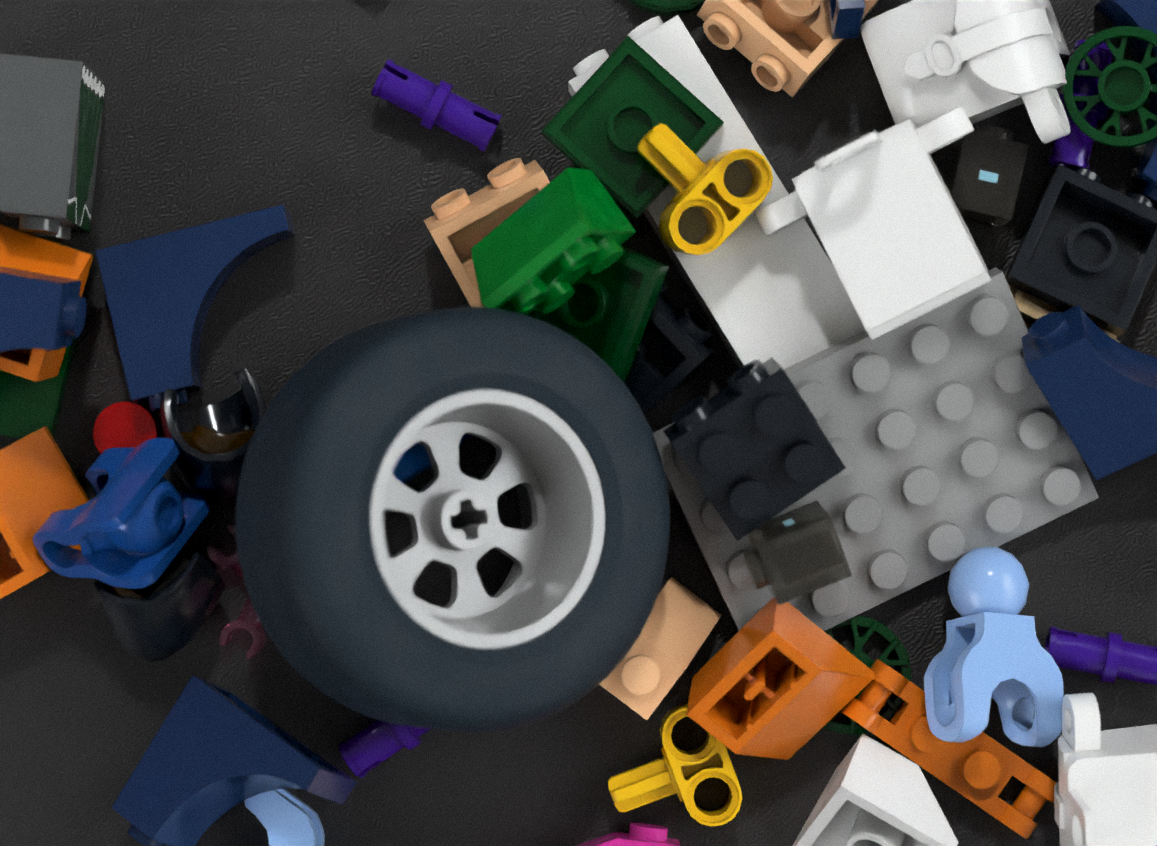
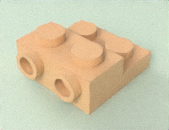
M705 0L697 14L704 21L703 29L707 38L715 46L724 50H730L734 47L753 63L751 71L760 85L774 92L783 89L792 98L830 58L838 45L844 40L832 39L828 0ZM865 0L863 19L879 0Z
M515 158L500 164L487 175L491 183L490 185L469 196L463 188L445 194L431 205L435 215L424 220L470 307L485 308L480 299L471 248L550 183L544 170L536 160L524 165L521 158Z

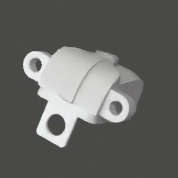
M912 0L871 18L861 25L860 32L895 125L911 119L916 128H919L959 107L964 108L971 124H974L1024 103L1034 129L1044 144L1070 134L1069 121L1057 91L1060 86L1067 83L1065 68L1061 58L1069 56L1070 53L1049 0Z
M963 107L950 111L919 128H916L913 121L908 119L880 133L874 131L815 161L814 167L793 178L792 181L796 191L755 212L766 237L809 216L866 332H868L872 340L991 281L987 272L988 269L977 245L930 155L974 131Z
M1093 693L1065 694L1062 700V734L1058 738L1059 781L1054 785V819L1059 827L1060 846H1157V724L1101 731L1100 713L1095 695Z

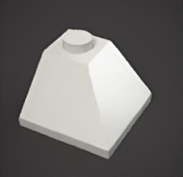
M862 733L836 768L792 846H957L959 842L919 765Z

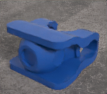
M153 438L144 441L137 447L109 448L102 452L85 474V477L96 493V497L76 508L53 512L32 537L33 544L39 555L51 570L61 576L93 578L111 586L125 589L147 587L161 576L210 511L209 504L203 495L178 492L163 477L180 454L175 441L170 438ZM78 544H79L80 547H81V550L74 549V548H72V547H70V546H68V545H78Z

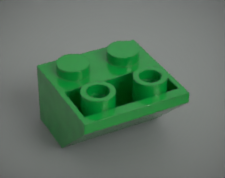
M565 169L471 248L480 299L485 308H495L520 314L540 310L543 314L550 313L562 306L574 295L575 290L571 285L588 271L591 274H597L611 266L623 255L624 250L620 245L635 234L636 231L592 170Z

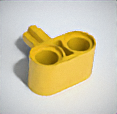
M663 123L654 126L640 140L637 146L638 153L676 190L672 200L666 205L660 215L659 230L666 245L679 253L702 255L712 252L758 207L772 187L773 174L771 166L766 158L755 150L742 148L723 151L704 163ZM734 160H740L745 163L750 169L752 176L750 188L741 197H735L729 193L723 179L726 168ZM689 207H696L701 210L707 220L705 235L701 240L693 244L685 241L678 229L679 217Z
M688 703L672 708L662 719L660 736L663 745L661 748L663 758L611 776L608 779V788L614 805L619 812L625 813L674 794L678 795L680 802H684L686 809L693 819L700 824L711 827L726 824L740 810L742 802L741 787L726 746L709 732H707L703 745L696 750H680L672 742L671 733L674 725L680 719L688 717L686 715ZM706 778L722 779L729 787V797L725 805L714 811H707L698 807L694 802V792L697 785Z

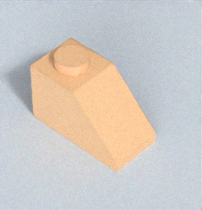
M671 576L659 591L652 612L639 637L624 659L599 685L645 720H648L688 667L722 614Z

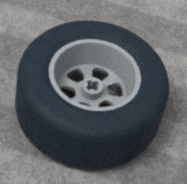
M448 308L392 319L349 333L325 347L308 360L284 384L268 406L248 447L240 475L236 502L238 556L247 592L267 635L294 669L323 694L346 708L367 717L392 724L460 733L496 732L514 729L545 719L566 709L590 693L606 679L627 655L652 612L663 579L670 537V506L667 480L661 455L653 432L640 406L626 385L608 364L570 334L544 321L520 313L495 308ZM465 433L491 443L496 449L495 461L480 480L463 474L459 468V442ZM417 442L425 447L434 471L432 480L419 492H415L398 481L393 474L394 466L399 457ZM516 486L520 503L521 529L508 528L502 525L497 508L498 497ZM383 510L405 513L410 518L413 541L410 546L390 558L384 536ZM459 514L460 524L452 526L451 516ZM491 548L497 549L514 561L505 582L493 597L485 592L477 572V562ZM431 560L446 565L451 571V599L445 607L425 602L417 598L413 592L415 580Z

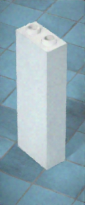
M678 15L665 23L662 22L659 16L653 17L627 35L724 122L718 132L697 154L704 163L720 152L742 148L755 150L766 158ZM605 49L591 54L573 68L577 76L568 81L569 93L572 97L609 57ZM734 160L724 172V184L729 193L735 197H741L748 191L751 186L752 176L750 169L745 163L740 160ZM772 166L773 182L766 198L719 247L710 253L702 255L679 253L668 247L662 239L659 230L660 215L676 193V190L670 184L644 212L647 220L739 368L754 360H760L763 364L772 357L784 370L865 331L833 264L805 219L766 237L755 212L789 194ZM689 207L679 217L678 229L682 238L688 243L693 244L701 240L706 233V217L696 207Z

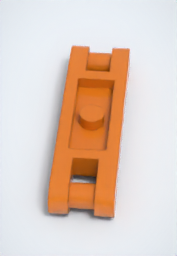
M876 659L870 668L874 671V679L863 689L857 699L853 698L841 712L1028 840L1038 825L1033 820L1046 800L1051 803L1054 802V785L1057 782L983 731L980 735L963 743L946 742L934 736L927 721L925 691L879 659ZM893 693L902 699L903 702L891 720L888 721L878 713ZM1013 776L1025 784V787L1011 806L998 796Z

